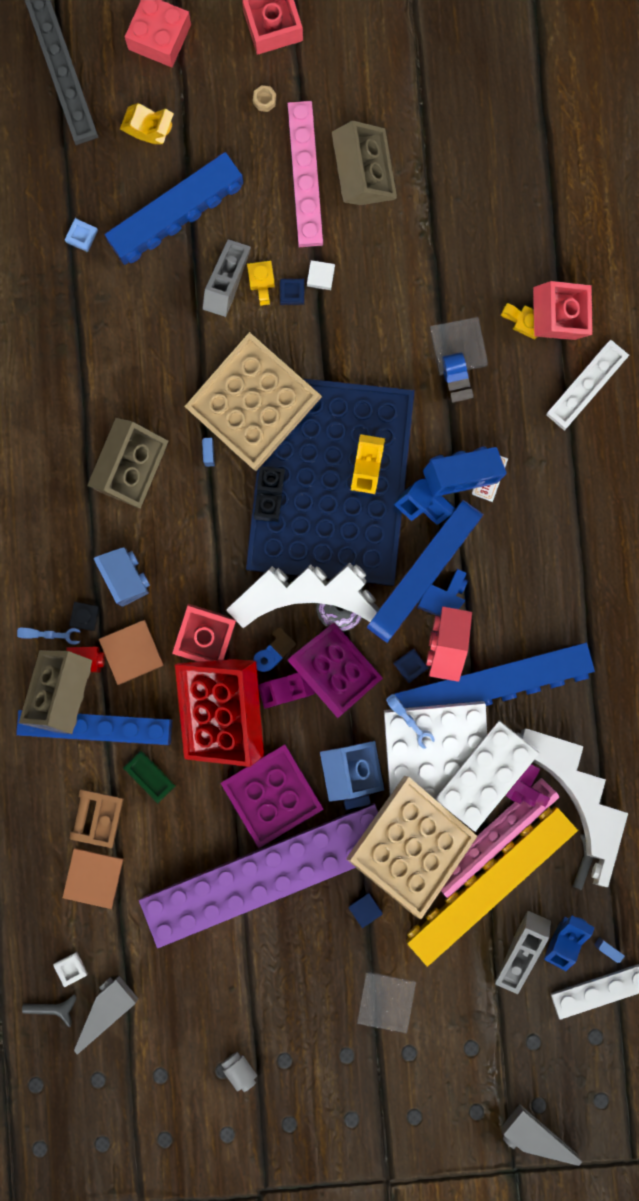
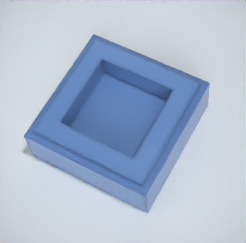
M203 438V462L206 467L215 466L214 441L212 438Z
M600 937L595 942V947L615 962L620 963L624 958L621 952Z

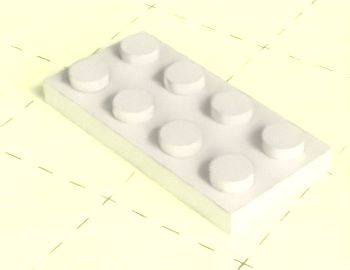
M499 720L435 800L473 831H476L538 756L539 752Z

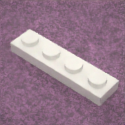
M610 340L546 415L565 431L627 359L629 354Z
M639 964L550 993L558 1018L570 1017L639 994Z

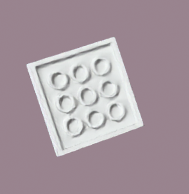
M484 701L405 708L406 713L412 716L421 730H428L433 734L434 742L428 736L423 737L421 740L427 747L426 749L419 746L417 742L418 734L412 727L406 724L402 716H399L393 710H384L390 795L403 776H408L436 799L487 736L486 705Z

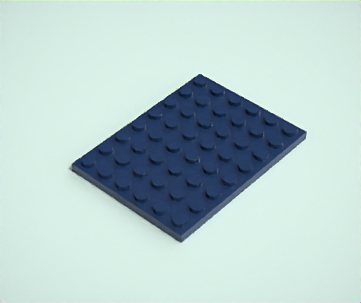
M303 379L322 398L261 465L262 467L285 469L279 522L254 520L260 468L257 470L246 571L266 572L273 566L275 569L279 568L285 575L299 576L309 565H312L314 568L319 567L326 574V579L331 580L350 562L353 567L358 565L366 574L364 578L367 580V584L394 586L402 512L393 504L405 487L415 390ZM360 434L385 438L375 494L351 490Z

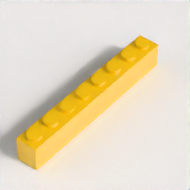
M555 806L553 808L548 807L533 826L531 824L527 826L515 842L511 841L501 850L503 853L496 859L493 857L482 867L484 869L477 876L474 874L465 882V887L458 893L455 891L449 898L446 897L444 900L446 904L442 908H434L425 917L427 921L421 927L417 924L407 933L408 938L406 942L428 967L578 831L559 808Z

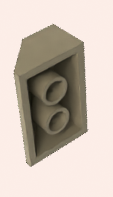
M351 121L332 131L343 202L365 205L397 199L385 128Z
M115 418L87 486L141 509L169 441L132 421Z
M39 650L19 723L57 733L72 734L77 723L79 707L84 698V689L90 676L93 660L70 651Z

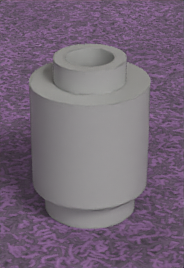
M235 1052L221 1063L224 1068V1074L236 1091L242 1089L243 1092H246L256 1084L254 1079L257 1077V1074L243 1055L240 1056L238 1052Z

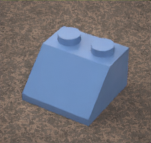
M123 547L93 558L115 602L120 606L124 607L149 594L147 587L150 584L144 573L139 574L135 566L139 562L133 551L128 552Z
M375 741L320 752L329 801L351 799L384 790Z

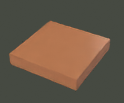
M145 620L99 639L117 685L164 666Z
M74 848L63 898L112 909L124 859Z

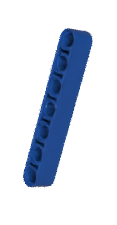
M463 500L371 620L367 629L388 643L484 514Z

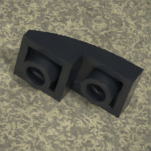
M260 466L254 520L279 522L285 469Z

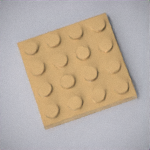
M249 332L184 407L253 470L257 471L322 396Z
M403 776L346 860L415 917L422 919L478 836L410 777Z

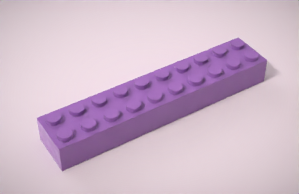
M372 803L143 896L139 903L157 949L356 868L346 858L378 814L375 804Z

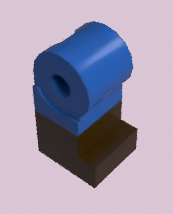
M459 352L442 356L448 399L454 403L474 398L463 353Z
M278 627L272 633L276 639L265 650L257 652L254 656L253 661H256L259 671L268 672L272 670L298 645L281 627Z

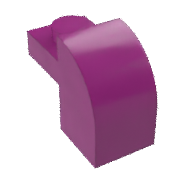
M299 673L258 685L264 709L315 694L314 690Z
M533 764L529 765L506 794L509 799L519 804L524 801L533 807L536 804L546 807L550 800L549 797L531 787L540 771Z

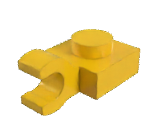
M264 261L247 264L251 290L258 289L260 306L270 305L268 288L275 287L272 262Z
M507 303L500 316L516 323L513 330L535 340L537 337L534 336V309L524 306L522 311H520L515 306Z

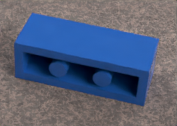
M480 447L469 453L459 451L449 457H444L443 455L435 456L429 460V464L423 469L432 497L494 485L507 474L497 447L489 449L487 447Z

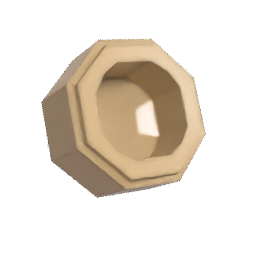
M261 85L254 90L253 104L259 111L265 112L275 107L276 93L271 86Z

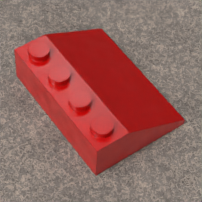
M229 659L175 664L184 759L251 767L264 756L256 661Z

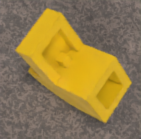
M137 103L127 108L120 129L137 139L161 145L172 128L171 119L174 113L167 109L153 112Z
M360 434L351 490L371 494L376 493L385 438Z

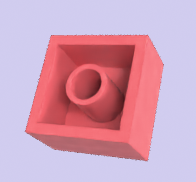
M141 0L125 35L128 50L173 67L191 27L189 11L162 0Z
M242 0L243 12L257 55L303 41V27L294 0Z
M550 281L533 287L535 337L576 340L592 335L591 285Z
M188 604L172 654L197 662L224 660L236 620L232 617Z
M442 606L440 616H435L433 631H431L429 646L432 651H428L426 665L430 666V677L459 682L468 653L472 612Z

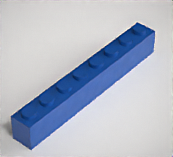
M584 643L460 676L459 682L445 680L396 693L395 695L404 708L484 701L485 705L488 706L493 704L492 699L502 697V701L517 698V692L526 691V694L529 695L540 692V686L550 684V688L565 685L564 680L574 678L575 682L589 679L588 673L595 672L588 645Z

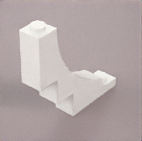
M526 728L521 730V734L517 733V735L539 752L533 762L549 772L561 784L572 799L580 815L586 838L587 856L600 859L599 863H595L592 870L593 884L608 887L628 813L599 804L606 780L577 771L583 746Z

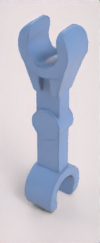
M18 628L17 637L26 639L38 637L46 639L64 638L68 643L77 645L80 641H71L70 634L72 632L81 633V631L71 628L66 633H54V631L39 632V630L31 628Z
M391 694L386 699L390 708L399 716H402L406 724L412 727L418 734L417 742L421 748H427L421 742L423 737L428 736L433 742L435 741L430 731L421 730L417 726L415 720L406 713L403 704L395 694Z

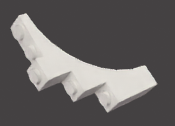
M349 562L329 582L325 580L327 576L319 567L314 568L312 565H309L289 584L285 573L279 568L275 569L272 566L237 598L226 611L244 628L267 612L298 603L334 605L354 612L371 622L380 609L374 603L376 601L374 596L368 590L363 592L361 589L367 581L364 578L366 574L358 565L353 567Z

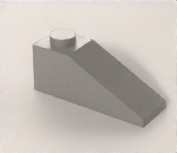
M227 240L205 288L203 310L224 317L227 316L250 253V246Z
M527 911L516 931L495 980L496 985L516 994L520 992L549 940L550 920Z
M120 976L114 981L110 977L99 987L101 992L95 999L74 1049L77 1055L138 1001L139 998Z
M521 1105L515 1109L501 1126L504 1135L503 1140L513 1149L517 1146L523 1152L580 1166L582 1163L579 1155Z

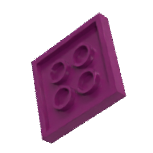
M335 623L331 624L288 659L289 663L337 718L383 679Z
M286 745L281 746L258 760L251 767H246L220 783L258 848L323 810L322 805Z

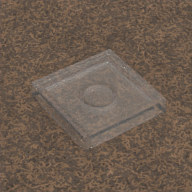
M478 317L430 326L439 375H444L442 356L462 352L464 355L467 370L488 365Z
M366 972L357 1024L407 1033L416 981Z

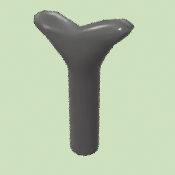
M584 834L580 835L584 847V857L573 883V887L580 890L583 888L594 858L587 856Z
M76 995L56 1005L23 1003L22 1013L57 1015L68 1027H71L70 1011L76 1001Z

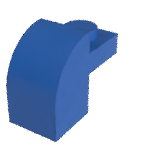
M420 479L408 487L393 504L411 521L424 513L436 525L451 516L455 510L442 496L432 497L426 479Z
M457 569L446 591L431 585L421 598L417 608L436 616H440L442 606L459 609L465 602V599L456 595L457 593L462 594L468 581L464 579L466 573Z
M564 917L549 943L544 960L567 971L576 963L581 946L592 936L595 927L579 917Z

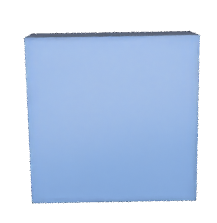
M75 218L65 241L88 252L98 229Z

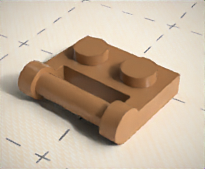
M80 789L78 797L81 798L74 830L70 832L69 839L113 848L124 798ZM90 800H94L97 802L90 834H85L83 831Z

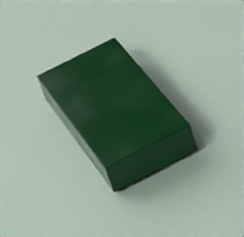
M142 750L123 767L157 804L176 787Z

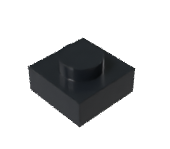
M74 602L69 626L95 631L100 607Z

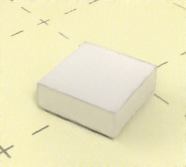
M311 260L307 286L331 290L335 264Z
M77 952L53 964L64 987L88 975Z

